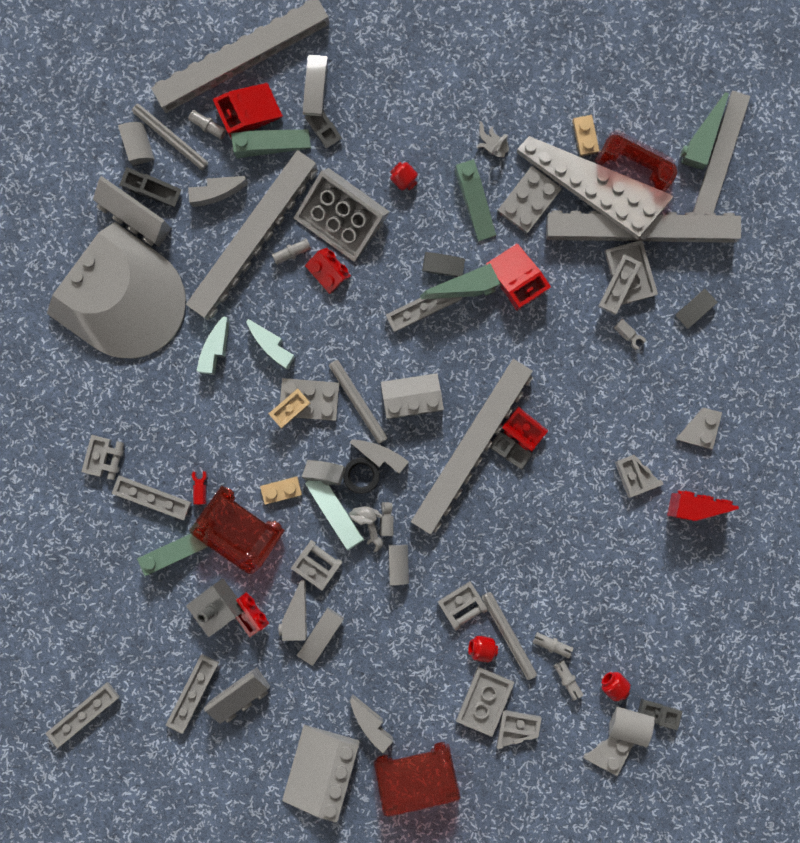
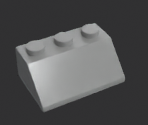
M437 373L381 382L386 419L444 410Z
M256 667L210 700L203 709L218 723L221 724L223 721L228 723L236 717L235 713L237 711L248 709L252 705L251 701L255 698L260 700L266 696L270 685Z

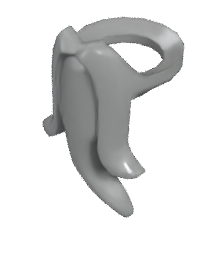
M480 121V137L485 143H479L477 148H485L491 154L503 158L505 153L509 151L508 135L504 134L502 137H499L493 132V127H491L489 130L490 136H488L484 132L482 121Z

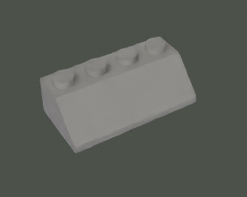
M101 176L99 178L93 200L98 204L96 207L105 214L107 211L113 214L111 218L119 224L123 222L127 224V229L133 234L137 235L139 233L144 236L142 240L150 246L155 244L159 247L172 230L166 221Z

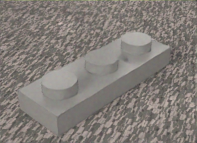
M625 254L622 256L598 305L599 308L614 315L617 314L641 262Z

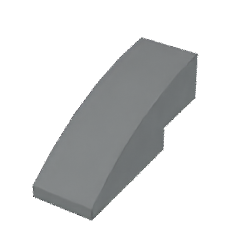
M308 55L303 115L322 116L328 68L327 56Z
M245 176L208 178L207 186L188 187L189 203L192 207L221 201L248 185Z
M352 439L350 441L353 446L378 467L386 462L397 473H400L409 463L399 454L381 445Z
M327 608L297 656L313 666L342 623L344 617Z
M353 694L350 697V703L358 724L373 745L384 753L393 742V737L380 727L383 723V718Z

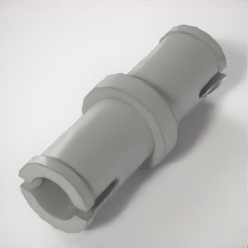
M195 110L188 117V121L201 127L205 133L209 132L220 140L226 135L227 130L213 122V119L210 117L206 118Z
M304 239L294 245L289 244L287 248L276 253H272V257L276 265L290 258L295 259L297 255L311 250L308 240Z
M539 632L536 633L533 644L548 649L550 653L555 652L568 659L570 658L571 653L569 652L573 651V647L557 641V638L552 639Z
M562 660L560 663L553 665L562 680L561 684L567 688L572 700L574 701L577 700V697H582L584 694L575 681L576 677L571 674L565 661Z

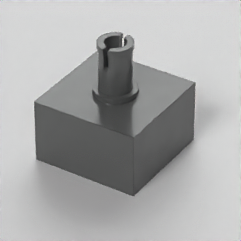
M223 578L186 605L208 637L243 612L236 601L238 599Z

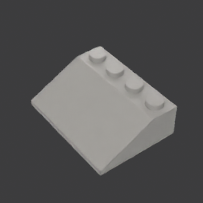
M327 168L318 175L294 219L355 262L380 229L390 212L330 168Z
M304 725L282 801L318 818L337 823L360 740Z

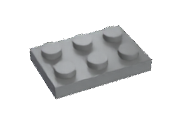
M531 166L497 212L528 234L562 188Z
M642 240L604 251L611 277H613L624 254L641 262L621 305L658 295Z
M282 378L280 403L297 388L311 403L295 418L336 421L339 383Z
M478 666L456 722L492 737L515 682Z

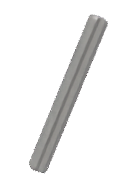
M136 104L132 108V112L200 170H204L207 167L208 162L140 104Z
M335 360L330 363V369L377 443L380 444L387 440L383 429L340 362Z
M491 592L484 594L482 600L526 679H533L537 676V673Z

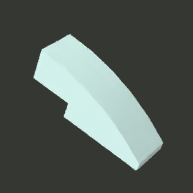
M222 317L209 334L199 357L197 372L215 375L217 356L225 357L230 322L228 317Z
M248 319L246 323L258 344L271 358L288 370L295 356L280 347L283 340Z

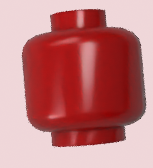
M399 162L390 171V180L402 191L406 188L411 190L418 183L416 181L418 173L407 162Z
M476 636L469 642L468 653L475 661L489 663L497 656L498 646L491 637Z
M609 672L602 678V691L611 700H625L629 696L631 685L621 673Z

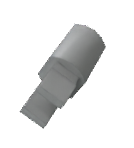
M624 319L620 320L614 327L626 341L629 340L631 342V347L634 350L639 349L636 345V340H640L642 343L646 342V339L641 335H637L636 331Z
M382 502L380 535L393 536L394 516H391L392 503Z

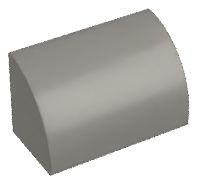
M129 122L118 125L128 160L133 166L155 160L143 123Z
M408 544L389 545L390 585L409 584Z
M616 707L609 722L610 737L648 747L653 734L654 717Z

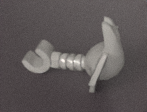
M367 506L354 508L349 512L350 518L360 525L368 524L370 539L367 541V544L369 545L373 542L376 546L374 552H377L383 547V542L377 535L374 522L377 519L376 517L382 518V514L378 510Z

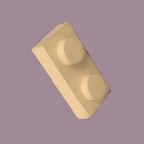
M592 115L573 118L572 121L580 157L599 153Z
M297 388L275 407L269 415L280 428H283L311 403Z
M298 476L260 486L265 505L302 495Z

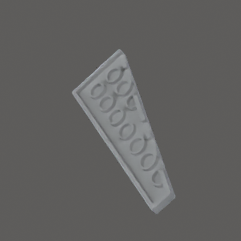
M530 136L517 149V153L637 240H639L673 199L671 194Z

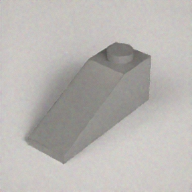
M306 580L300 581L284 615L282 624H279V636H282V641L307 639Z

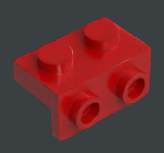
M328 248L319 250L305 265L329 294L333 293L344 280L351 277L347 267L341 264L336 259L334 252Z
M517 407L502 427L508 437L516 438L522 448L531 451L535 449L536 445L548 432L544 426L520 407Z
M247 592L236 600L243 610L236 619L249 637H252L269 624L265 614L259 610L254 599Z

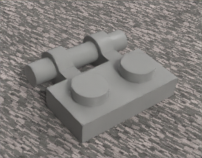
M91 435L81 472L102 477L103 471L107 470L109 471L107 479L115 480L116 473H119L120 469L118 467L120 458L124 454V443L117 441L115 448H111V439ZM108 453L113 454L111 465L106 464Z

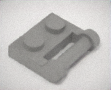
M311 540L291 569L320 590H323L342 564V561L330 556ZM310 551L330 564L332 568L328 571L307 555Z
M471 581L438 601L455 631L483 612L484 614L488 611ZM475 601L477 602V607L458 619L454 618V614Z

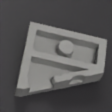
M701 408L693 420L676 437V440L713 449L722 412Z
M635 455L615 462L628 498L664 485L661 480H658L651 473L652 471L647 466L642 465Z
M503 710L496 745L497 749H502L504 746L518 744L527 739L538 738L541 716Z
M609 736L608 739L600 742L589 753H585L583 758L618 776L634 743Z

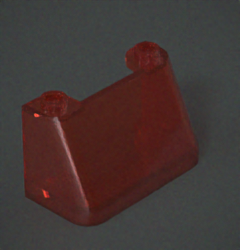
M619 130L610 132L594 161L603 166L608 160L616 162L619 154L652 170L653 172L649 180L654 183V188L664 192L672 185L677 175L676 162L672 157Z
M221 485L191 526L189 532L242 571L254 574L262 566L285 530L276 521H267L266 523L261 521L234 501V492L230 488Z
M445 742L434 744L430 752L394 760L388 757V755H382L377 757V760H374L384 816H394L455 802L461 798L450 745L445 744Z

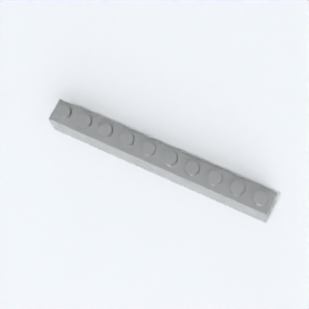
M308 0L303 6L289 10L283 17L274 18L270 24L256 28L249 35L241 36L235 43L224 45L220 51L206 55L198 63L193 62L185 70L177 71L170 78L156 82L151 89L162 109L167 113L330 25L329 17L319 0Z
M298 150L295 152L188 300L186 305L206 320L216 315L218 311L217 306L220 302L226 301L230 288L235 287L239 283V276L243 271L246 272L249 269L251 259L259 255L263 248L261 245L265 240L268 241L272 237L274 227L276 225L279 226L285 218L283 215L287 210L290 211L296 202L295 198L298 194H303L308 180H312L318 172L316 170V162Z
M555 210L548 213L546 217V240H642L652 242L736 243L741 239V216H735V213H724L722 216L711 212L704 213V215H696L695 212H688L685 215L667 212L666 215H659L639 240L598 211L582 214L581 211L563 213L562 211Z
M515 359L510 362L412 518L411 522L429 534L437 532L442 524L439 520L443 515L447 516L452 508L449 504L453 499L457 500L462 490L459 488L463 482L467 484L472 476L470 473L473 466L477 468L482 460V457H480L483 450L487 451L491 446V437L493 434L497 435L503 426L500 424L503 418L507 419L513 410L510 408L514 401L517 403L523 394L520 392L524 385L528 386L533 379L531 376L533 370Z

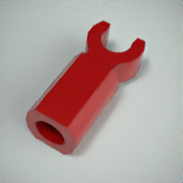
M203 471L201 479L197 478V472H192V479L195 481V485H193V504H206V485H204V481L207 479L206 471Z

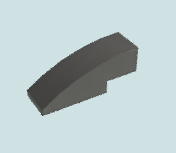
M126 167L119 187L172 207H175L182 190Z

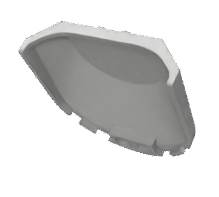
M114 222L96 235L53 293L47 314L88 344L107 355L117 358H141L159 351L176 335L185 316L186 293L179 273L166 258Z

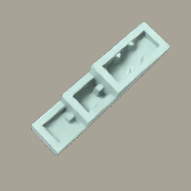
M307 481L305 483L346 549L350 550L364 541L331 487L321 481Z

